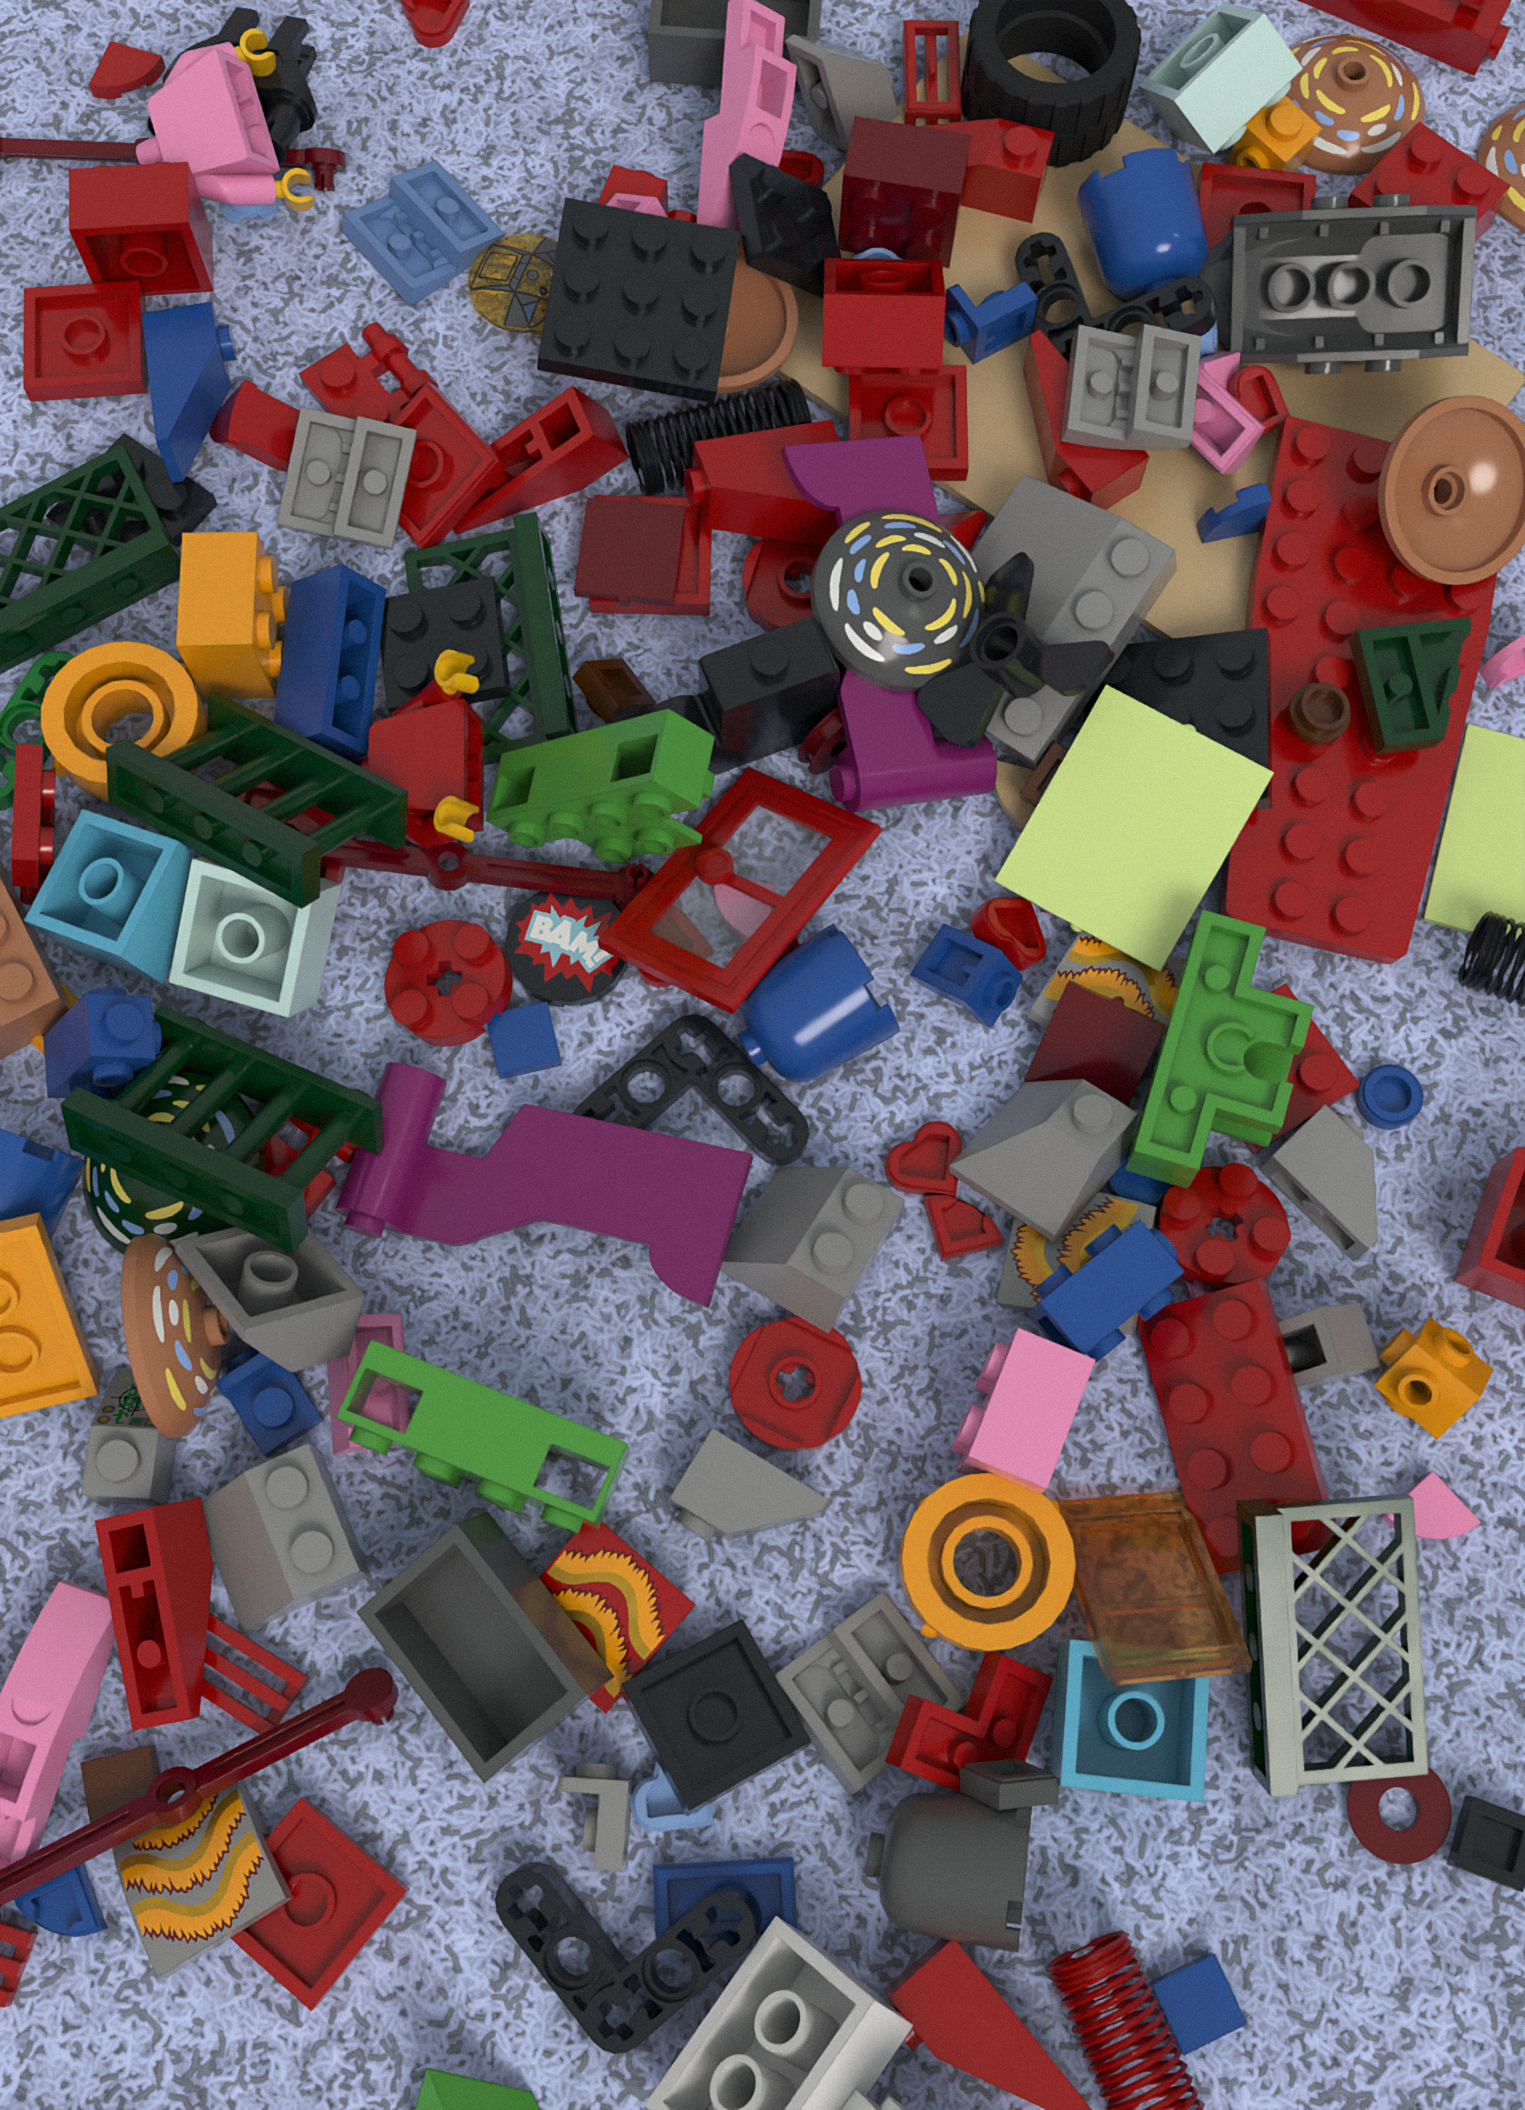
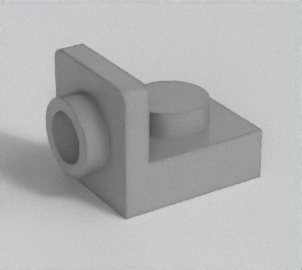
M577 1762L576 1776H559L558 1791L599 1794L598 1808L587 1807L583 1830V1852H595L594 1870L623 1871L627 1868L631 1822L630 1805L634 1780L618 1779L619 1765Z

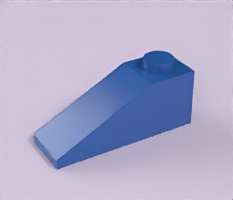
M212 301L142 313L155 439L171 483L184 481L231 387L228 361L237 360L236 346L230 325L219 326Z

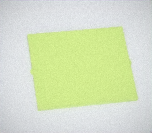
M1106 685L994 882L1070 924L1073 931H1084L1160 973L1273 777L1274 772L1196 732V728L1193 725H1183Z
M1468 723L1465 728L1422 921L1472 934L1481 917L1490 910L1494 914L1498 913L1500 916H1506V919L1513 918L1516 924L1521 921L1525 923V739ZM1510 924L1507 925L1506 934H1507V933L1510 931V929H1511ZM1521 928L1517 930L1516 939L1522 933Z

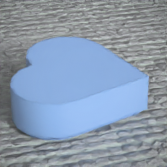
M658 1762L655 1764L654 1776L642 1780L636 1786L631 1796L630 1807L633 1818L641 1827L649 1831L662 1832L714 1825L711 1803L686 1816Z

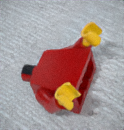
M449 649L439 655L434 668L435 678L420 693L393 711L389 718L375 721L370 726L368 757L347 759L408 791L406 840L421 848L428 849L443 846L457 839L465 843H471L474 839V832L484 831V722L464 698L459 699L462 692L473 694L479 689L478 678L465 674L467 668L474 663L475 657Z

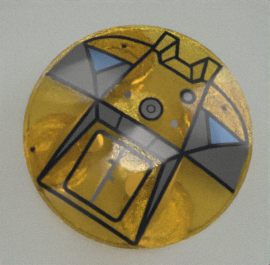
M522 233L503 237L487 246L473 262L468 278L469 294L475 312L489 323L503 330L542 336L552 278L550 274L554 266L558 241L539 234Z

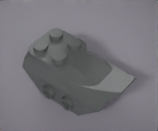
M1410 194L1374 195L1371 208H1348V196L1311 198V210L1234 215L1233 228L1221 242L1209 250L1202 273L1199 275V279L1205 281L1210 287L1217 304L1218 315L1216 322L1218 339L1229 351L1240 352V363H1305V374L1341 373V361H1365V372L1401 371L1402 359L1468 356L1477 205L1410 206Z

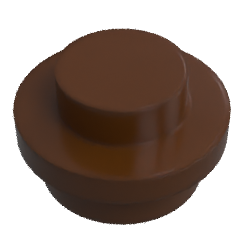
M1312 683L1302 687L1295 693L1289 702L1287 716L1291 728L1301 739L1312 744L1322 745L1337 740L1346 731L1350 723L1351 711L1349 700L1340 688L1330 683Z

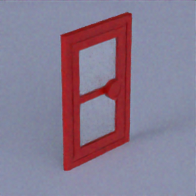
M750 767L746 769L694 829L703 835L701 844L677 848L597 940L600 949L729 1014H733L882 833V828L878 824Z

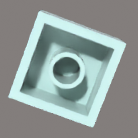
M1223 2L1138 85V88L1178 139L1214 154L1218 150H1225L1235 144L1247 129L1245 124L1261 108L1271 107L1280 101L1290 90V81L1303 67L1265 13Z
M205 855L193 858L169 983L287 1018L316 1005L342 884L320 878V898L301 909Z

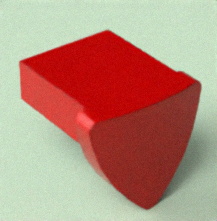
M245 379L226 400L209 429V435L214 442L230 450L236 449L276 470L287 472L300 411L257 389L258 385Z

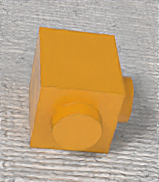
M1285 95L1271 107L1262 108L1245 124L1247 126L1245 133L1234 144L1224 165L1295 172L1303 164L1322 128Z

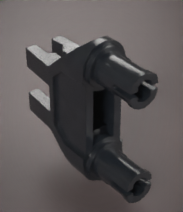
M236 7L218 35L185 49L172 61L163 76V84L180 55L186 51L230 42L233 47L240 46V38L243 33L248 29L256 28L260 21L257 10ZM292 16L284 18L266 48L252 52L255 55L273 52L276 57V68L271 74L263 77L252 76L278 164L285 161L288 150L298 134L310 130L318 118L316 104L306 81L316 60V51L314 46L302 44L303 39L310 30L307 19ZM149 117L147 121L148 128L153 136H155L153 124Z

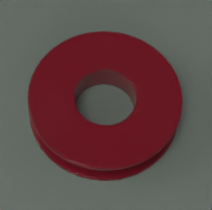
M839 707L828 714L810 732L799 749L798 760L801 763L810 762L808 769L812 775L825 773L833 765H836L840 753L848 747Z
M1429 1766L1427 1775L1352 1781L1349 1789L1347 1812L1350 1825L1359 1842L1376 1857L1395 1864H1413L1433 1855L1444 1843L1451 1825V1802L1442 1780ZM1395 1787L1407 1791L1412 1796L1416 1805V1816L1413 1823L1406 1829L1398 1831L1388 1827L1381 1819L1379 1813V1802L1382 1795L1387 1790Z

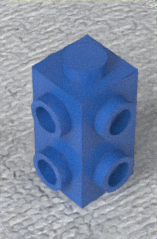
M101 987L85 993L43 1037L47 1097L67 1098L79 1087L103 1099L113 1098L145 1067L149 1066L159 1054L162 1040L160 1024L152 1017L151 997L127 995L126 990L118 987Z
M1141 1219L1124 1233L1114 1223L1084 1248L1092 1259L1073 1274L1064 1264L1034 1289L1042 1300L1026 1314L1049 1341L1083 1355L1087 1354L1090 1358L1095 1359L1096 1363L1126 1339L1118 1327L1137 1312L1145 1322L1176 1297L1168 1286L1184 1273V1270L1176 1262L1178 1259L1177 1251L1162 1232L1155 1228L1149 1230Z

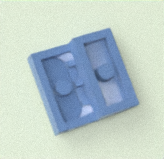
M437 160L391 177L389 195L344 213L341 232L409 306L420 302L483 259L490 245L502 244L505 233ZM492 246L488 251L487 255L495 251L498 247Z

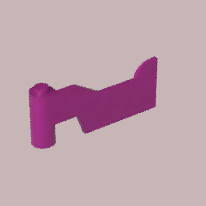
M920 435L784 446L781 450L786 470L798 491L814 506L825 511L835 512L839 528L857 516L877 510L908 511L927 517L941 525ZM909 577L911 586L917 591L923 592L922 585L915 578ZM845 667L839 684V690L837 691V702L848 747L840 753L837 764L831 767L829 777L831 792L837 802H842L845 809L850 813L988 794L993 790L997 778V762L992 743L985 734L980 742L970 749L958 748L945 737L934 739L930 721L918 705L917 696L919 691H895L882 688L865 681Z
M396 1062L386 1063L374 1099L380 1101L382 1106L385 1147L378 1155L358 1146L356 1148L335 1208L339 1214L346 1217L343 1225L345 1228L372 1238H381L384 1229L450 1246H464L532 1223L548 1222L650 1246V1262L660 1280L680 1297L709 1308L753 1161L751 1153L529 1104H523L484 1159L431 1147L427 1142L447 1083L439 1076L415 1066Z

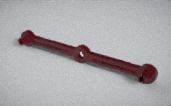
M0 137V161L1 159L23 158L139 163L136 155V146L149 138L136 139L135 143ZM322 147L289 149L285 161L279 164V167L284 169L301 168L312 170L315 173V190L324 191V188H327V191H335L334 175L337 172L346 170V153L337 149Z
M351 839L322 856L320 863L427 877L429 883L435 888L444 891H455L464 887L468 882L609 899L614 900L616 905L623 910L655 875L654 872L641 863L640 865L632 863L621 868L618 872L470 854L464 846L455 842L431 849L402 846L397 850L386 843ZM451 859L456 861L458 866L453 870L446 871L441 869L439 864L444 860Z
M368 1668L360 1671L351 1678L343 1692L193 1770L185 1766H175L163 1771L152 1781L145 1795L1 1869L0 1907L161 1822L166 1825H175L186 1821L197 1812L204 1799L355 1720L372 1722L374 1725L380 1726L384 1725L381 1719L384 1716L388 1723L393 1718V1707L399 1696L398 1687L387 1670L382 1668ZM185 1791L176 1801L168 1803L171 1796L176 1792Z

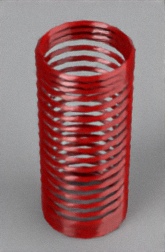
M1121 1930L1092 1939L1088 1945L1075 1951H1067L1049 1962L1045 1971L1049 1973L1048 1978L1052 1980L1051 1985L1056 1988L1054 1993L1060 1996L1069 1994L1061 2001L1060 2006L1066 2009L1074 2007L1067 2013L1066 2019L1077 2021L1071 2029L1073 2033L1082 2034L1076 2044L1081 2047L1089 2046L1083 2052L1082 2057L1087 2060H1093L1088 2066L1089 2071L1098 2073L1093 2083L1104 2086L1100 2090L1099 2096L1109 2099L1104 2109L1134 2110L1145 2101L1165 2096L1167 2097L1142 2110H1187L1191 2105H1197L1198 2108L1196 2110L1204 2109L1205 2103L1197 2098L1199 2090L1191 2085L1194 2077L1185 2072L1188 2064L1180 2060L1182 2051L1174 2047L1176 2038L1168 2034L1170 2025L1162 2021L1165 2013L1156 2008L1159 2000L1151 1996L1154 1987L1145 1983L1148 1974L1139 1970L1142 1961L1133 1958L1137 1949L1131 1946L1133 1941L1128 1939L1129 1933ZM1095 1946L1091 1952L1078 1958H1071L1074 1953L1087 1947ZM1134 1965L1127 1972L1110 1976L1104 1982L1094 1985L1092 1987H1088L1113 1974L1114 1972H1116L1124 1966ZM1141 1977L1134 1984L1117 1988L1130 1978ZM1103 1984H1106V1985H1104V1986H1102V1987H1100V1988H1098V1989H1096V1990H1094V1991L1089 1992V1991H1090L1091 1989H1093V1988H1096V1987H1098V1986H1101V1985H1103ZM1113 1990L1109 1995H1106V1996L1101 1997V1998H1099V1999L1093 2000V1999H1095V1998H1097V1997H1100V1996L1104 1995L1105 1993H1107V1992ZM1138 1990H1146L1139 1997L1124 2000ZM1110 1996H1113V1997L1107 1999L1106 2001L1101 2002V2003H1099V2004L1093 2006L1096 2002H1098V2001H1100V2000H1103V1999H1105V1998H1108V1997H1110ZM1143 2003H1152L1146 2009L1131 2012ZM1117 2004L1115 2007L1110 2008V2009H1108V2010H1105V2009H1107V2008H1109V2007H1111V2006ZM1114 2009H1119L1103 2018L1098 2019L1102 2014H1105ZM1150 2015H1158L1151 2022L1138 2024ZM1121 2021H1126L1121 2025L1102 2033L1107 2027L1119 2023ZM1155 2028H1163L1158 2034L1144 2037ZM1126 2034H1132L1119 2042L1102 2048L1118 2037H1121ZM1161 2041H1169L1164 2047L1151 2049ZM1130 2047H1138L1127 2054H1124L1111 2061L1105 2062L1113 2058L1118 2052L1126 2050ZM1167 2054H1175L1171 2059L1159 2061ZM1138 2059H1146L1133 2067L1109 2076L1120 2070L1123 2065ZM1174 2066L1181 2067L1177 2072L1165 2074ZM1143 2072H1152L1137 2081L1114 2089L1125 2083L1130 2077ZM1179 2079L1187 2080L1183 2085L1171 2087ZM1160 2084L1141 2095L1120 2102L1130 2096L1135 2090L1148 2085ZM1185 2092H1192L1189 2098L1178 2099Z

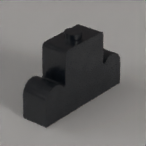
M810 617L703 656L698 662L699 693L694 696L680 695L669 698L651 708L646 714L669 708L715 736L708 770L718 775L802 744L810 732L828 714L839 707L837 691L839 690L845 666L830 651L816 618Z

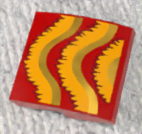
M601 1522L599 1529L583 1523L579 1534L572 1536L539 1576L542 1583L615 1676L590 1698L605 1714L622 1696L620 1692L621 1684L639 1675L645 1669L653 1656L696 1606L694 1602L603 1522Z

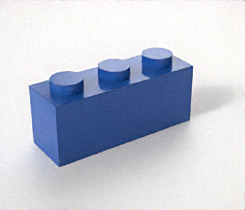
M343 564L291 583L274 722L345 759H357L368 754L369 728L372 719L386 597L385 588Z

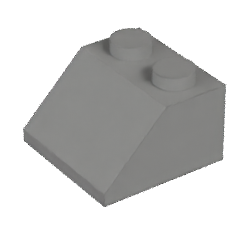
M779 1167L727 1245L720 1271L829 1334L888 1238L905 1199L849 1167Z
M238 1227L176 1242L175 1253L238 1336L292 1373L350 1355L365 1295L309 1227L308 1236L293 1253Z
M309 1443L244 1471L202 1502L210 1549L243 1634L371 1576L323 1454Z

